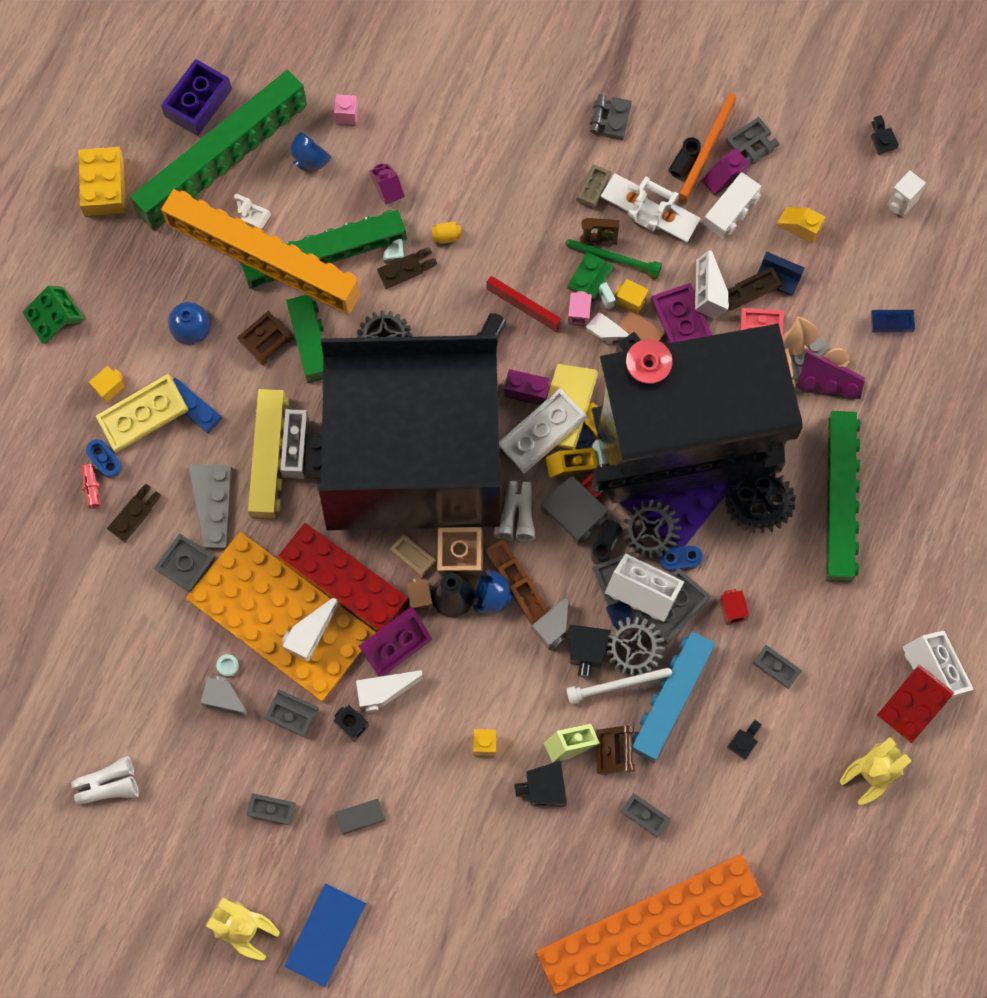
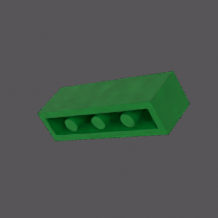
M307 295L287 299L286 303L307 383L322 380L323 353L320 332L324 331L321 319L317 320L315 313L319 312L317 301H312L311 297Z

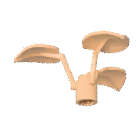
M798 316L792 328L782 337L783 343L787 348L785 352L792 377L793 369L790 354H801L806 350V345L814 343L819 335L817 327L812 322ZM841 348L832 349L823 356L839 367H846L850 360L847 351ZM792 379L793 385H794V388H795L796 383H795V381Z

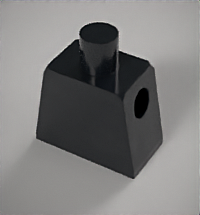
M569 625L570 664L579 665L578 677L591 678L592 667L601 668L609 641L608 635H610L611 630Z
M561 761L526 772L527 782L514 784L516 797L529 795L531 806H567Z

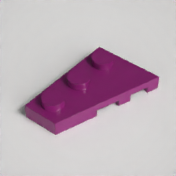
M806 348L798 381V389L861 399L865 383L864 376L843 366L839 367L831 363L829 359L821 358Z

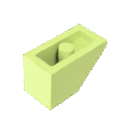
M591 724L556 731L544 742L552 763L570 759L600 744Z

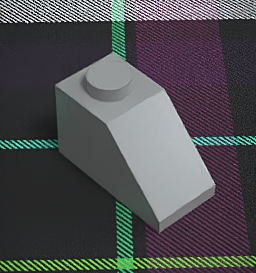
M566 598L532 625V631L548 650L553 646L557 648L565 641L563 637L566 634L568 600Z
M221 676L207 677L200 702L203 707L242 716L247 715L246 709L230 683L226 681V678Z

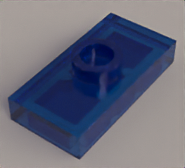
M872 310V332H914V310Z

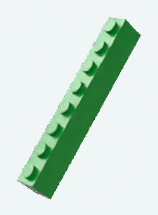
M397 209L394 211L387 210L382 215L368 216L362 221L356 223L349 222L344 224L343 227L337 229L330 228L321 234L307 235L302 240L288 241L285 244L289 246L290 244L295 245L301 252L307 255L309 253L313 254L321 262L327 264L390 245L397 239L406 240L407 236L399 210ZM241 263L249 289L276 281Z
M831 410L828 417L826 581L852 582L859 573V563H855V555L859 553V542H856V534L859 533V521H856V513H859L860 507L859 501H856V493H859L860 481L856 480V472L859 473L860 460H856V452L860 451V439H857V432L860 431V419H857V412Z

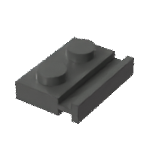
M278 689L264 718L305 738L319 708Z

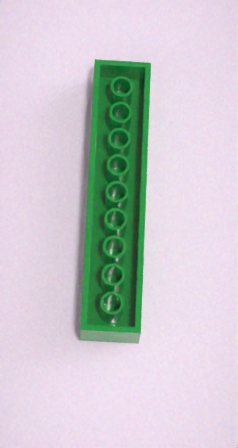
M288 69L133 193L130 198L137 214L152 230L162 226L166 221L161 208L173 189L179 192L185 191L195 199L200 191L209 188L216 178L225 175L232 165L241 162L248 152L257 149L264 139L270 138L275 133V130L280 126L286 125L291 117L305 109L307 100L304 85Z

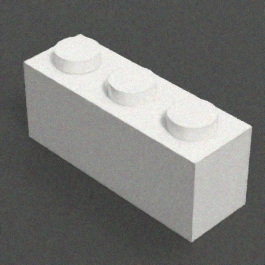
M741 172L707 213L703 226L722 239L727 234L731 235L737 226L736 222L739 219L743 220L749 212V206L751 204L755 205L760 199L761 185Z
M285 409L281 458L283 478L305 479L306 435H308L309 428L307 410Z

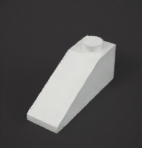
M708 250L696 260L695 310L716 319L728 310V291L712 251Z
M332 598L293 626L290 632L287 631L282 639L284 650L308 662L339 605L337 599Z
M422 670L356 680L361 711L365 710L366 713L376 712L379 710L378 708L390 703L423 679Z

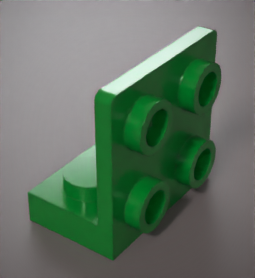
M48 285L23 311L27 321L43 344H47L66 323L80 324L85 319L66 289L61 286Z

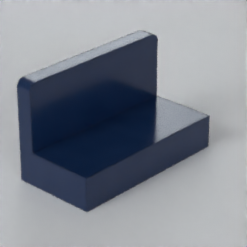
M766 251L758 273L773 267L782 283V287L776 290L793 296L805 267Z

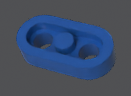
M99 439L89 442L86 447V453L99 471L107 478H114L119 475L122 468L121 463L106 443ZM96 450H102L101 454L95 455ZM110 465H114L113 470H107Z
M696 546L670 548V553L663 551V556L659 558V564L664 570L675 571L677 568L685 570L698 567L702 562L703 554ZM694 553L696 558L690 559L688 554ZM668 556H673L674 561L669 562L666 558Z

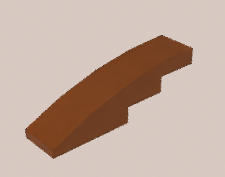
M504 538L484 549L497 572L507 579L513 598L530 624L537 622L549 612L531 579L526 575L517 558L514 557Z

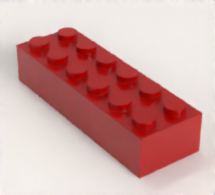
M306 523L301 526L278 555L282 563L329 598L337 599L341 607L375 632H378L400 616L409 605V598Z

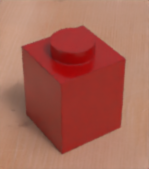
M730 589L723 592L724 594L721 595L719 601L725 624L746 621L749 617V612L743 590L736 591V589Z

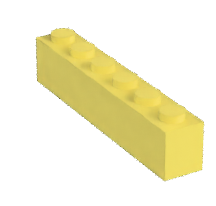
M258 389L248 505L250 517L276 518V513L280 512L281 499H278V491H282L283 481L279 476L281 471L285 409H289V398L285 396L284 390Z

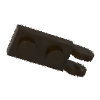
M429 247L421 249L416 254H410L378 268L377 272L385 289L423 274L424 271L436 266L437 261L434 258L424 261L421 265L419 263V260L432 254Z
M770 267L728 289V298L736 293L740 296V298L729 303L728 310L738 308L743 303L745 305L782 287V283L774 268Z
M148 484L141 487L136 496H133L107 528L109 532L124 543L149 515L152 507L161 496L156 491L150 496L146 504L142 502V499L150 490Z

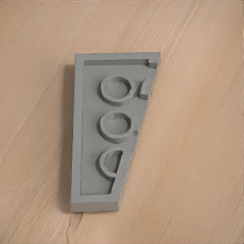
M188 464L205 549L225 550L228 544L232 467L231 465Z

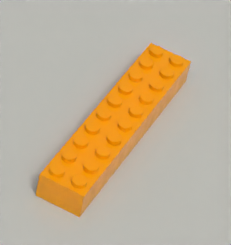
M173 189L161 208L168 227L348 316L361 296L358 280L352 273H343L331 263L325 264L317 256L301 252L295 245L290 244L289 246L284 244L277 236L272 235L270 237L264 234L262 229L256 226L252 228L246 225V222L237 217L234 219L228 216L222 209L217 208L215 210L207 202L201 199L197 201L185 191L179 192Z

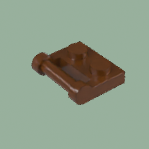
M583 219L581 223L583 234L580 237V242L587 245L592 243H600L603 246L617 245L620 220ZM597 229V233H591V231Z
M267 311L242 332L237 339L263 366L273 353L286 342H291L294 337ZM279 332L281 336L260 353L258 349Z
M625 725L596 730V736L600 742L597 745V774L607 775L635 771V764H633L632 734L634 733V726ZM622 734L624 764H620V735Z

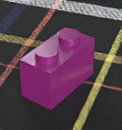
M509 369L504 386V397L541 405L547 399L550 378Z

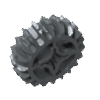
M383 310L379 316L373 312V318L371 319L366 316V323L361 322V329H357V338L383 337L384 331L387 337H413V334L410 333V325H406L407 320H400L401 316L399 313L393 317L391 310L388 315H385ZM380 326L378 331L371 332L372 330ZM387 326H392L396 328L399 332H396V330H389Z
M649 500L648 507L645 501H641V509L634 505L633 509L636 513L628 511L627 515L631 517V520L624 519L623 521L625 524H629V528H622L624 532L629 531V535L624 536V540H632L628 547L631 548L636 545L634 549L636 554L642 549V557H646L648 551L650 558H655V551L659 557H662V549L670 553L671 550L668 545L673 547L677 545L672 539H680V535L674 534L675 530H681L680 526H674V523L679 522L680 519H672L676 511L672 510L668 513L670 505L666 504L661 508L662 501H658L655 507L653 500ZM656 511L663 515V517L652 521L644 513ZM640 518L643 529L637 536L635 527L637 520ZM667 522L668 535L664 540L661 534V528ZM648 523L650 525L658 524L654 529L656 535H653V533L646 534L650 529ZM652 537L659 545L648 547L641 543V541Z

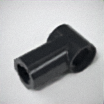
M689 137L685 139L681 150L668 169V172L678 180H684L700 153L701 143L697 138ZM694 148L696 151L689 152L686 149Z
M490 313L481 332H478L477 335H496L498 345V338L506 324V319L499 314Z
M607 520L598 539L593 544L591 560L595 564L609 560L623 532V527L618 523ZM602 549L606 552V555L599 556L595 551Z

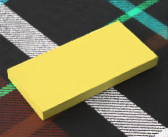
M557 364L547 399L561 388L586 414L598 371ZM583 423L563 439L557 447L575 449Z
M167 374L96 415V418L113 451L117 453L186 413L189 409L171 375Z

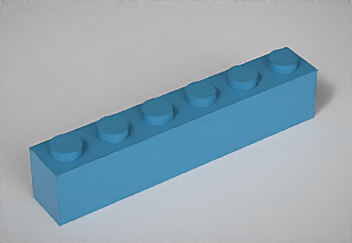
M691 632L689 637L684 636L679 646L682 648L680 655L675 654L669 665L673 668L671 676L661 680L660 686L663 688L660 694L655 692L650 702V705L653 706L650 713L645 712L639 723L643 727L639 733L635 731L632 736V752L655 763L715 646L714 642L694 632Z

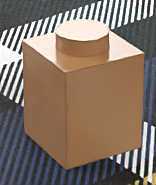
M415 578L410 580V583H406L410 607L416 613L432 610L433 605L428 580Z

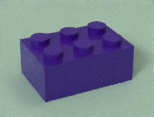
M195 59L162 103L161 107L164 116L199 136L231 92L230 79Z

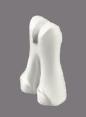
M509 481L500 518V527H495L494 536L498 539L504 538L506 541L514 540L516 508H519L516 539L520 542L533 541L535 539V528L532 520L531 482H523L521 494H517V481Z
M130 757L120 758L104 769L73 780L71 782L72 790L91 787L90 790L74 795L75 804H86L107 798L138 797V787L135 779L132 777L134 769ZM126 777V778H123V779L118 780V781H115V782H111V783H108V784H105V785H101V784H103V783H105V782H107V781L113 780V779Z

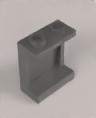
M572 475L541 503V511L546 516L549 514L574 538V542L577 545L581 541L585 543L592 536L593 533L591 531L596 527H602L608 520L606 518L608 510Z

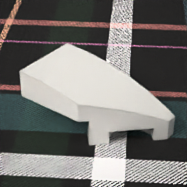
M235 194L237 210L241 219L251 227L256 226L262 229L271 216L269 210L252 204L251 200Z
M600 312L586 326L587 332L602 341L606 340L607 345L613 344V341L622 340L629 335Z

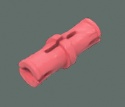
M92 464L81 466L83 476L82 490L85 491L87 508L96 509L101 506L95 467Z

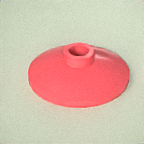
M645 339L635 343L630 348L626 358V366L631 376L637 381L654 384L665 379L670 373L672 355L663 343L657 340ZM650 361L653 366L646 367L644 363Z

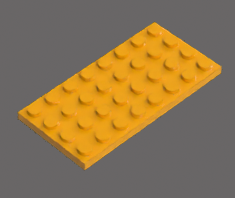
M241 531L186 597V600L322 703L361 655L362 651L358 646L376 633L338 605L308 662L286 652L282 643L285 633L287 631L290 632L293 626L331 600V598Z

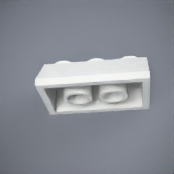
M625 553L613 572L605 593L615 600H620L630 605L633 609L641 610L652 618L664 622L684 581Z
M945 631L923 635L902 647L905 657L913 670L920 664L954 692L948 701L974 690Z

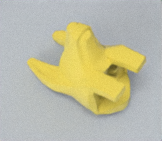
M891 737L882 744H875L865 756L855 760L841 777L840 783L845 785L861 774L871 785L869 790L857 801L859 805L867 804L880 797L890 783L904 775L903 769L912 761L908 755L904 754L902 756L901 751L895 747L897 745Z
M225 898L221 899L218 907L213 911L206 924L208 928L213 930L215 938L229 943L238 953L256 960H264L266 958L262 952L249 943L257 929L264 930L276 937L280 934L274 924L262 914L249 911L238 901L230 902Z

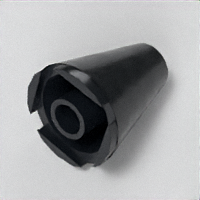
M448 573L434 584L431 591L432 604L440 614L446 617H458L470 610L474 602L473 587L464 577L455 573Z

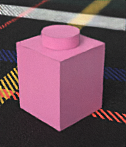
M336 94L334 109L336 124L356 125L358 113L357 96Z
M582 291L571 293L568 324L588 325L592 295Z

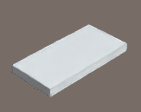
M560 388L499 441V448L524 474L588 417Z

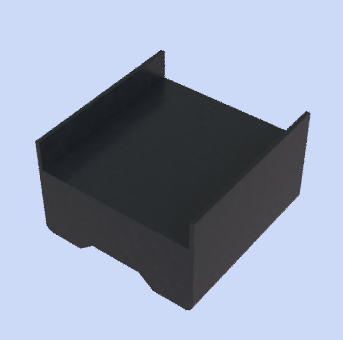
M779 323L664 344L672 355V368L665 379L654 384L639 382L631 376L626 366L628 351L600 356L606 390L603 406L593 407L591 410L603 464L593 469L591 482L594 493L609 491L612 504L780 473L785 465L784 446L786 442L797 439L803 428ZM650 361L644 363L646 367L653 366Z
M497 336L321 338L323 353L322 434L306 435L305 474L306 479H321V486H318L326 530L500 527Z

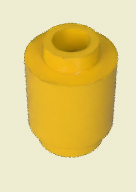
M455 221L438 223L436 226L431 227L433 243L458 242V237H462L461 227L456 225Z

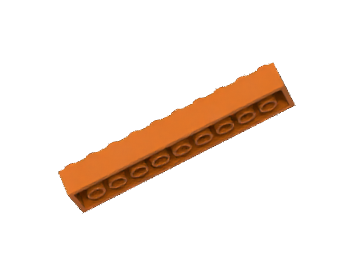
M739 854L541 948L535 954L554 995H557L760 898L762 894L743 855Z

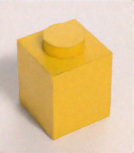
M626 279L623 285L619 284L615 292L617 296L616 304L638 315L648 298L649 290Z
M106 366L89 381L92 389L105 403L125 388L122 374L117 369L112 370L109 366Z
M474 729V756H496V730Z

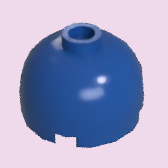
M303 132L297 134L291 144V155L295 159L293 163L302 171L305 168L311 171L322 169L331 159V156L322 147L318 146Z
M180 303L173 308L168 319L170 333L181 344L193 345L195 342L204 340L210 332L211 323L209 315L197 303Z
M485 570L487 575H481L475 590L474 598H478L477 605L473 604V608L477 612L495 614L500 612L505 605L510 604L512 592H510L507 579L502 574Z

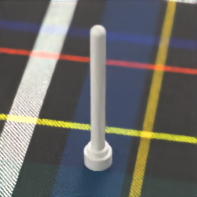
M670 668L660 669L583 689L580 687L576 688V686L567 688L570 705L578 704L584 697L669 677L672 671Z

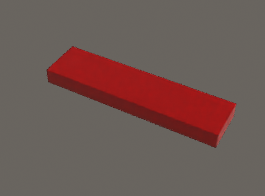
M489 277L486 281L488 291L557 332L560 327V317L495 277Z

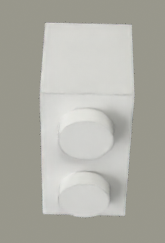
M909 170L893 188L887 203L890 210L903 217L919 200L926 182Z

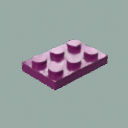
M691 283L651 296L652 303L669 343L712 335L704 314L695 310V293Z
M410 607L358 647L376 675L382 677L433 639L416 611Z

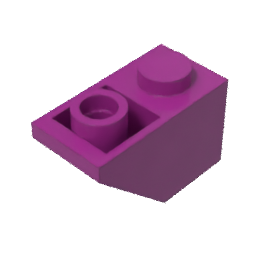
M388 163L378 164L374 169L369 170L378 193L385 204L405 197L398 175Z

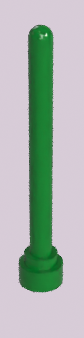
M571 239L565 242V245L569 248L585 253L589 252L595 256L646 271L649 277L658 279L662 268V263L657 261L646 263Z

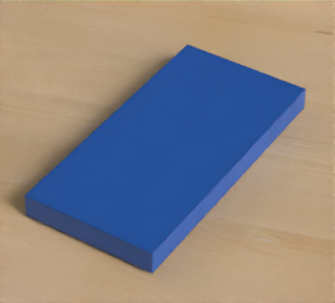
M325 883L284 967L326 987L366 903Z

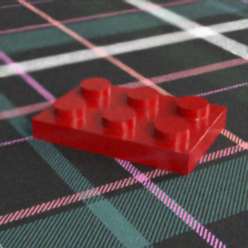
M919 664L879 711L877 716L909 742L913 743L953 696L954 692Z

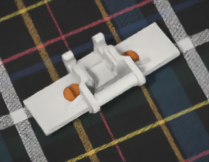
M614 173L600 197L627 211L628 219L651 231L661 229L686 243L701 220L700 217L674 204L679 193H673L650 181V178L647 176L639 186ZM645 188L669 201H662L659 205L649 200Z

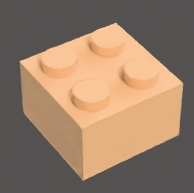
M481 527L438 528L437 571L440 575L448 573L483 575V530Z

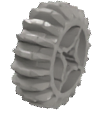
M628 617L626 618L627 625L619 621L620 629L615 626L611 628L616 633L615 636L612 634L608 635L613 641L612 643H607V647H612V650L606 651V655H614L609 662H618L615 666L616 670L623 666L622 674H627L629 669H631V676L636 675V670H638L639 675L644 674L643 668L647 672H652L650 664L655 667L659 665L655 658L663 659L662 655L657 654L658 650H665L663 646L658 647V643L664 642V638H656L661 631H652L656 626L654 623L647 627L648 619H644L640 624V618L635 617L634 624H632L631 618ZM639 628L632 639L628 640L621 637L627 630ZM644 632L651 638L652 650L643 644ZM635 640H637V645L645 651L635 650V653H633V648L625 642L635 643ZM618 643L627 649L626 661L619 654ZM640 653L650 656L642 664L631 665Z

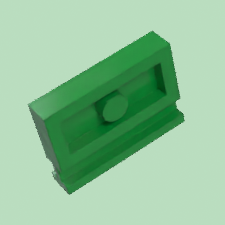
M587 252L570 280L567 289L573 292H586L592 295L591 301L594 302L599 294L600 285L606 282L614 265L608 264L605 260Z

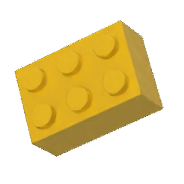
M120 147L78 150L80 208L84 216L126 213L124 157Z

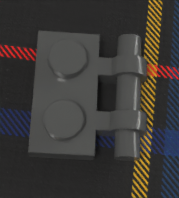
M598 94V98L593 106L595 109L594 115L590 119V132L597 134L599 128L605 129L604 137L624 140L632 101L612 97L611 104L605 102L606 95ZM602 112L608 113L607 120L601 118Z
M760 117L726 138V143L732 150L737 148L741 154L745 153L747 155L745 159L749 162V165L757 163L759 158L765 154L769 155L774 151V148L779 146L777 139H773L770 142L767 139L771 131ZM760 143L762 147L754 151L752 147Z

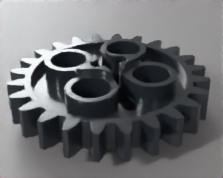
M776 473L733 481L734 485L729 484V491H726L725 506H727V514H731L732 521L737 519V526L745 524L744 530L753 527V533H755L757 528H760L761 532L764 533L765 528H768L773 532L774 525L780 529L781 522L787 524L788 517L793 516L796 495H793L794 488H789L790 482H783L784 476L781 475L777 478Z

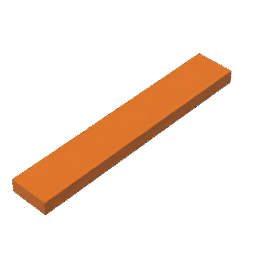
M729 92L680 192L679 203L684 205L687 203L735 106V94Z

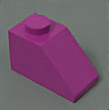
M736 148L721 158L703 177L702 182L715 196L730 186L741 172L746 175L749 162Z

